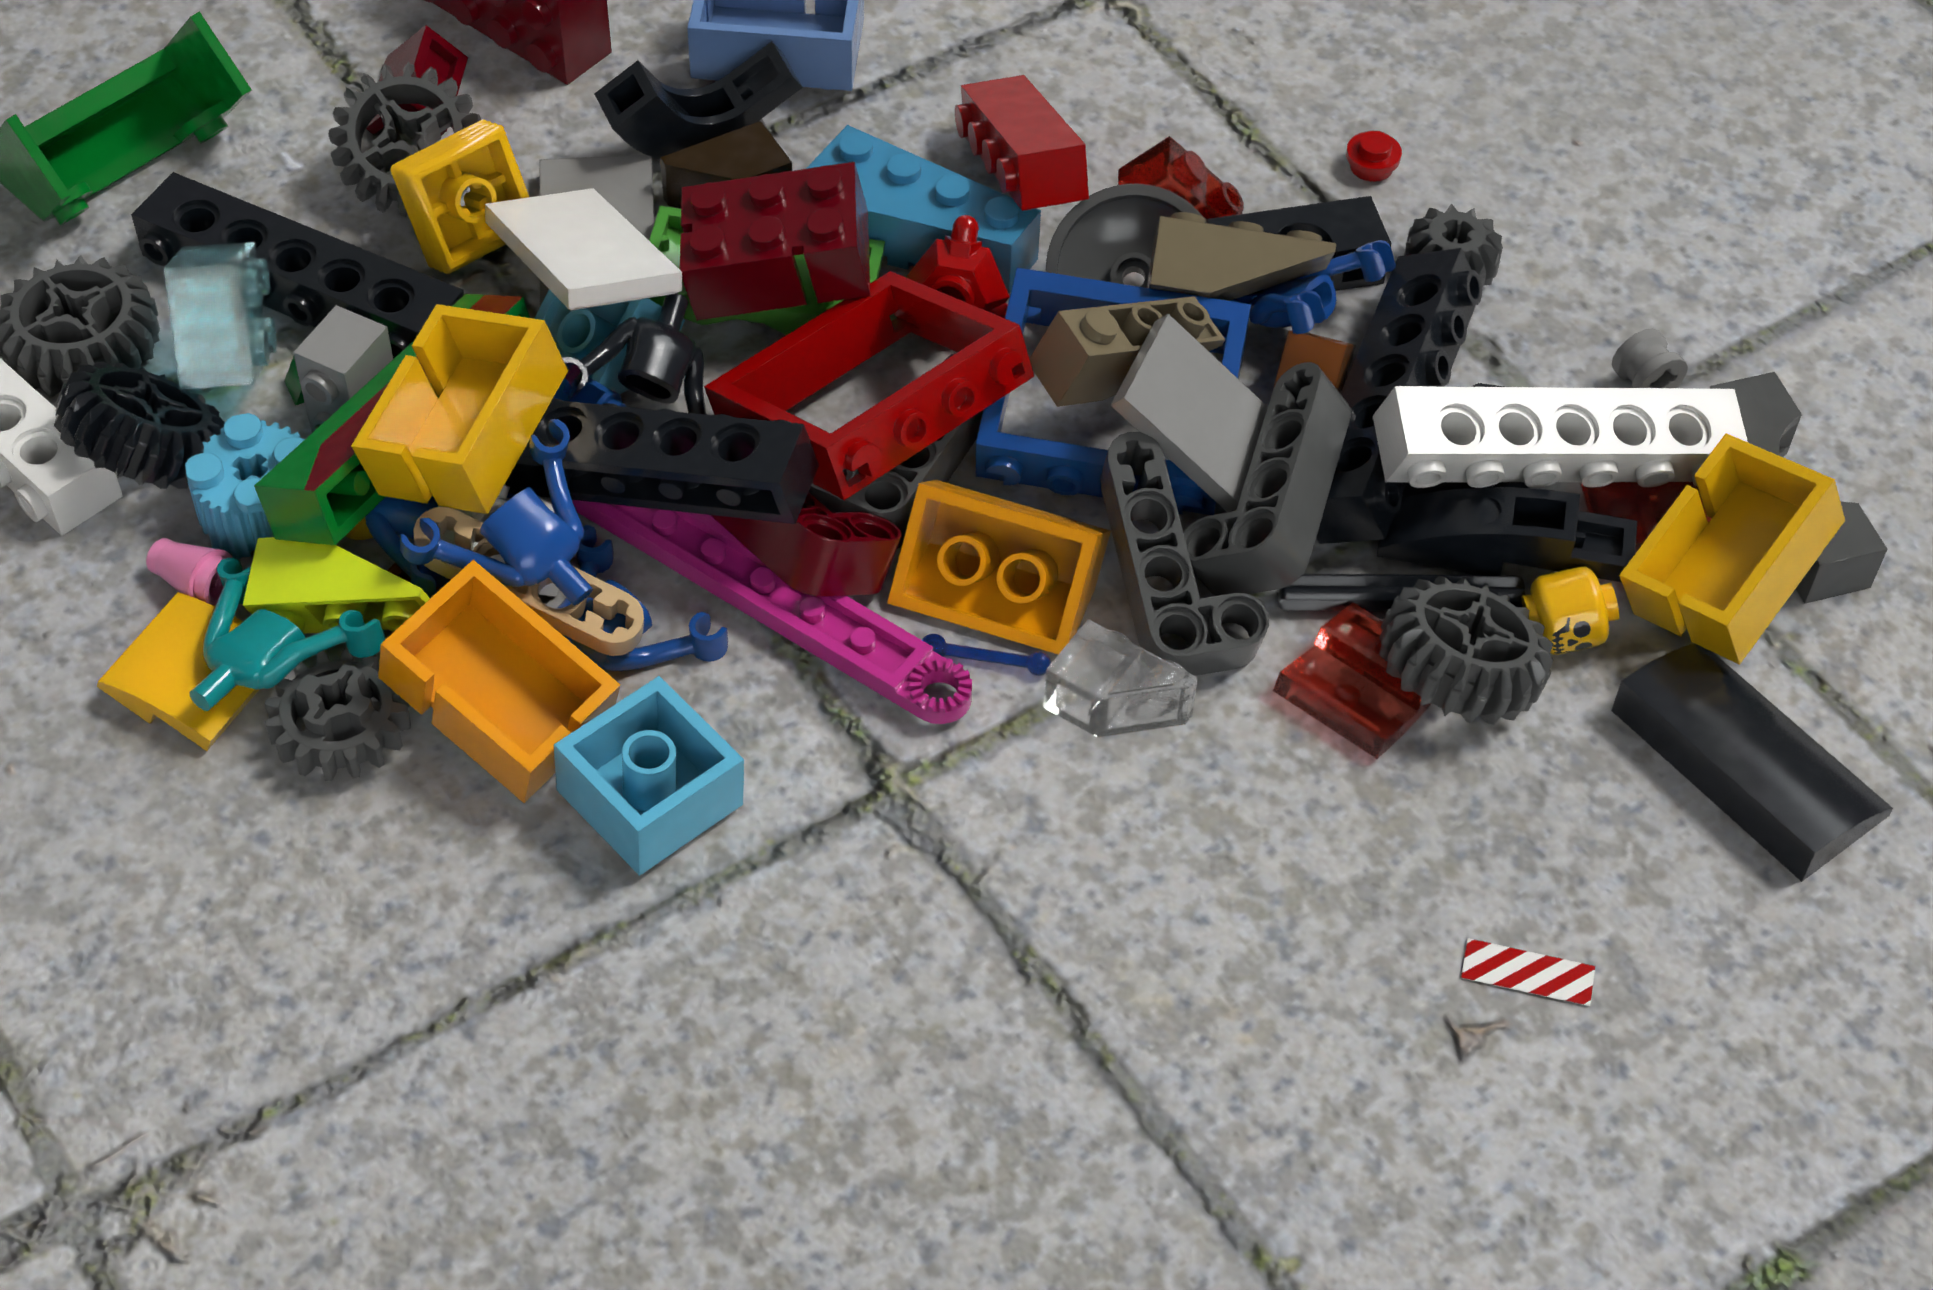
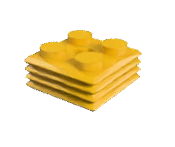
M485 119L393 164L390 168L428 266L445 274H450L506 244L486 224V203L529 197L504 127ZM467 187H470V192L464 195L465 205L461 206L462 193Z

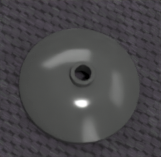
M1123 184L1102 189L1090 195L1088 200H1082L1075 205L1060 222L1049 245L1046 272L1124 284L1123 279L1127 274L1136 272L1145 279L1140 287L1147 288L1154 235L1160 216L1171 217L1173 213L1178 212L1202 215L1185 199L1160 187L1146 184Z

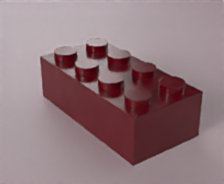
M424 0L435 4L453 15L460 23L471 26L492 39L501 48L509 49L530 62L537 70L548 73L566 85L612 53L607 0Z

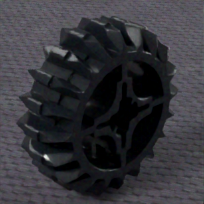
M96 362L94 366L81 365L77 372L71 373L67 384H63L57 399L58 405L55 410L56 419L54 427L61 433L60 439L66 445L74 447V453L78 457L91 459L94 461L96 468H106L114 472L117 478L124 476L134 479L139 485H143L145 482L152 483L160 489H167L169 485L178 489H187L189 486L185 463L192 456L203 453L204 445L202 442H209V437L214 434L220 435V429L224 427L225 422L219 417L220 412L214 406L205 404L206 399L201 394L191 393L187 390L185 384H176L166 379L165 374L158 376L149 373L144 367L133 369L124 363H116L113 367L105 362Z

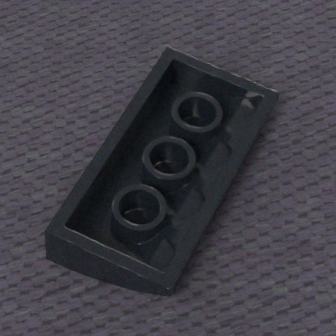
M1695 643L1678 648L1653 660L1621 680L1611 711L1801 882L1889 817L1893 810L1879 795L1715 653Z

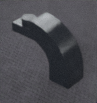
M771 41L728 75L707 86L693 89L670 87L655 78L637 60L595 92L594 95L612 129L626 143L645 155L660 159V157L759 121L767 128L762 118L803 87L784 54Z

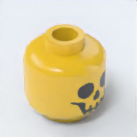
M1577 567L1539 576L1532 582L1530 594L1521 597L1522 607L1530 610L1529 620L1539 622L1545 626L1543 636L1553 643L1550 652L1552 655H1561L1602 645L1609 635L1608 622L1619 620L1620 617L1613 585L1611 583L1600 585L1595 573L1587 567Z

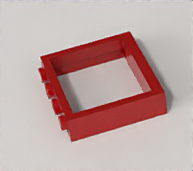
M890 271L870 283V296L845 299L708 383L704 388L714 415L725 414L736 418L767 421L785 420L791 423L804 424L819 463L812 484L846 500L1033 378L1034 372L1019 324ZM896 312L897 318L891 321L890 315ZM910 332L957 352L832 433L787 412L791 407ZM846 468L852 472L858 469L859 473L847 481L843 469Z

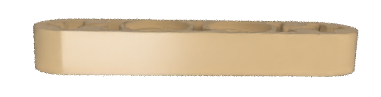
M435 507L424 512L417 519L413 529L414 543L418 547L426 546L431 542L420 528V519L430 518L437 524L440 530V537L446 530L454 532V541L457 546L472 551L474 542H478L474 547V552L488 557L499 555V552L480 533L483 522L453 508ZM437 559L423 564L428 569L450 580L462 570ZM576 567L574 568L593 588V591L588 596L593 598V612L587 610L585 621L583 622L578 619L584 613L587 598L576 606L571 603L564 608L558 609L548 607L542 603L539 593L545 585L553 583L549 578L533 586L511 587L504 585L559 633L599 653L609 656L624 655L633 651L641 641L644 629V614L638 600L629 593ZM617 613L626 616V628L617 627L612 634L604 631L603 618L611 620Z

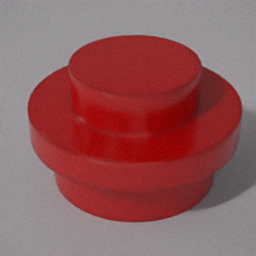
M1367 131L1353 136L1349 140L1346 149V158L1352 173L1358 178L1370 182L1387 179L1399 166L1402 156L1400 144L1393 137L1381 131Z

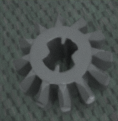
M1452 204L1445 213L1435 208H1429L1425 217L1415 219L1413 226L1409 229L1404 256L1462 248L1471 270H1475L1478 273L1483 288L1484 285H1491L1493 278L1498 273L1503 249L1501 244L1502 236L1494 231L1492 219L1476 218L1475 208L1466 213L1458 212Z

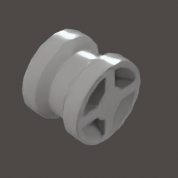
M1654 328L1644 329L1628 338L1617 349L1611 364L1613 370L1620 378L1632 382L1631 388H1677L1687 374L1688 365L1680 354L1667 350L1668 343L1666 338L1659 330Z

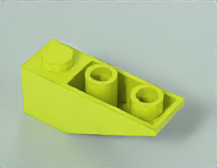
M275 537L257 539L243 606L251 614L258 609H265L285 617L294 623L303 634L320 633L339 625L340 616L348 610L361 612L365 624L372 619L380 620L382 630L394 632L430 598L422 588L337 545L276 540Z

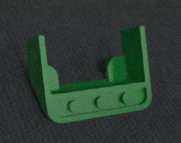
M199 11L189 17L164 49L24 127L16 114L6 119L0 127V184L42 221L45 222L55 217L58 223L63 225L89 208L85 200L194 136L201 144L224 131L228 127L224 117L252 89Z

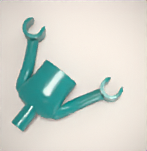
M223 559L217 566V572L223 589L212 613L203 642V656L212 672L190 691V697L200 709L209 711L235 686L238 685L256 690L273 688L305 659L344 642L348 652L354 657L364 658L373 656L380 652L381 643L385 640L380 620L372 619L365 624L361 612L348 610L340 616L339 625L306 638L303 632L287 618L269 610L258 609L239 626L229 632L238 604H243L251 566L243 571L238 559Z

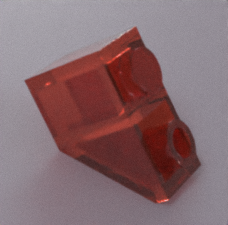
M1170 136L1118 169V185L1146 184L1171 191L1189 202L1206 221L1211 218L1242 214L1244 209L1243 199L1235 186L1220 180L1205 166L1202 159L1195 152L1187 151Z

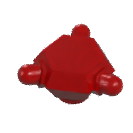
M970 215L959 216L953 223L951 236L945 235V240L936 239L906 278L1005 318L1008 304L1005 302L1010 296L990 248L982 247V242L977 241L979 226L976 219Z

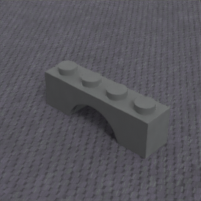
M1775 372L1710 386L1709 389H1735L1748 443L1781 457L1788 453L1802 414ZM1841 501L1845 522L1796 587L1804 604L1871 588L1888 549L1859 503Z

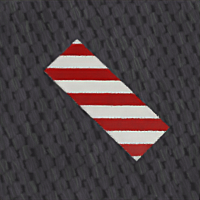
M1467 938L1461 978L1590 1006L1596 966Z

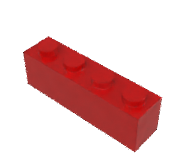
M1025 75L961 85L962 104L955 106V122L960 138L967 139L973 155L981 157L987 173L995 175L999 181L1001 191L1003 193L1008 192L1022 211L1089 199L1086 144Z

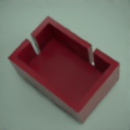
M855 162L682 187L681 227L683 233H681L680 270L682 271V280L696 321L806 305V294L794 255L804 254L818 303L870 296L868 209Z

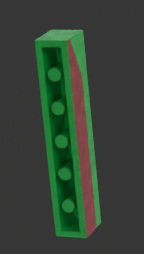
M465 294L452 306L530 318L524 297ZM413 342L254 485L276 540L336 545L386 497L378 495L351 445L405 355L417 357L411 346Z

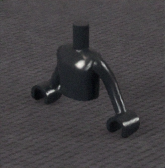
M678 293L666 295L658 320L645 317L638 319L630 317L619 324L599 346L581 360L572 357H562L568 369L564 379L571 386V393L568 399L574 400L586 385L588 377L615 358L627 343L626 355L618 373V380L623 386L652 401L671 404L675 403L678 399L684 379V396L688 413L707 415L703 393V352L692 339L679 331L688 306V300Z

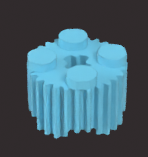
M250 413L235 415L227 419L224 427L220 429V435L214 434L209 437V442H202L204 445L203 453L192 456L185 463L187 483L203 533L209 535L212 548L225 550L238 560L242 557H251V552L255 550L258 538L274 537L254 485L305 440L301 438L298 432L292 434L291 428L288 426L280 429L279 423L276 422L271 426H267L266 421H260L256 415Z

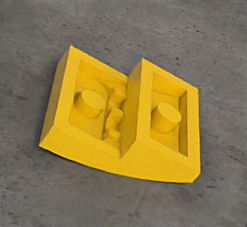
M177 592L99 679L97 687L149 724L158 717L202 749L208 751L259 690L237 685L209 711L200 709L192 701L190 691L212 672L203 656V642L215 606ZM234 616L229 632L243 621Z

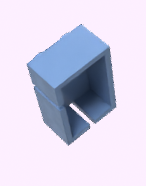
M693 0L687 27L690 76L694 79L718 81L772 41L784 54L802 87L852 91L864 23V0H815V14H806V0Z

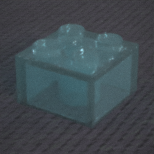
M255 242L182 247L164 268L180 390L254 385L264 366H269L270 353H276L277 350L273 317L264 318L262 295L269 294L270 291L269 270L266 259H257Z

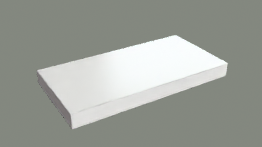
M594 188L485 204L486 224L570 311L677 294L682 291V271Z

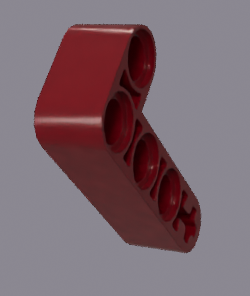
M809 492L796 524L711 515L783 582L799 592L819 597L872 595L879 593L882 590L901 538V531L890 521L877 515L863 512L832 513Z

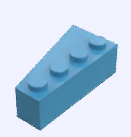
M846 125L806 168L855 162L868 209L869 239L885 241L883 256H887V265L909 270L910 266L917 264L936 239L945 240V235L951 236L954 221L962 215H970L976 219L979 226L977 241L982 242V247L990 248L1009 294L1012 290L1016 268L1031 269L1038 260L1041 210L1035 208L1022 211L1011 197L852 126Z

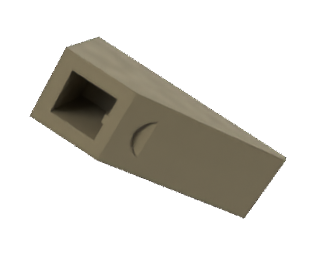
M1187 212L1173 213L1171 217L1160 216L1154 235L1147 288L1231 301L1280 283L1327 269L1335 253L1336 243L1322 241L1320 235L1309 231H1290L1287 233V236L1264 232L1262 226L1251 222H1232L1229 224V227L1205 223L1204 217Z
M1195 296L1058 311L1029 359L1034 373L1056 406L1060 407L1104 401L1116 395L1154 322L1166 314L1174 318L1208 351L1222 346L1225 338L1210 319L1207 310L1198 302Z

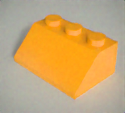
M939 480L918 483L887 604L1065 657L1069 652L1095 591L1111 530Z

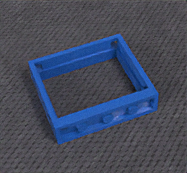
M1016 268L1005 319L1019 324L1023 334L1026 323L1049 326L1058 311L1193 297L1195 295ZM1195 296L1198 302L1207 310L1210 319L1225 338L1222 346L1209 352L1223 354L1222 364L1239 379L1251 304ZM1010 393L984 409L976 441V477L1003 481V485L1009 486L1018 483L1048 488L1060 495H1075L1079 493L1103 497L1100 477L1108 450L1001 433ZM1165 459L1178 514L1183 515V511L1214 515L1216 501L1171 460ZM1134 475L1135 486L1133 492L1137 490L1141 475Z

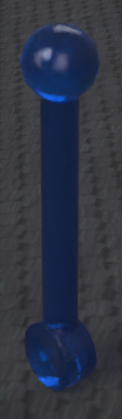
M929 634L922 639V641L933 646L934 652L943 657L951 656L1027 668L1035 676H1043L1051 668L1050 657L1041 651L1027 656L949 644L938 634Z

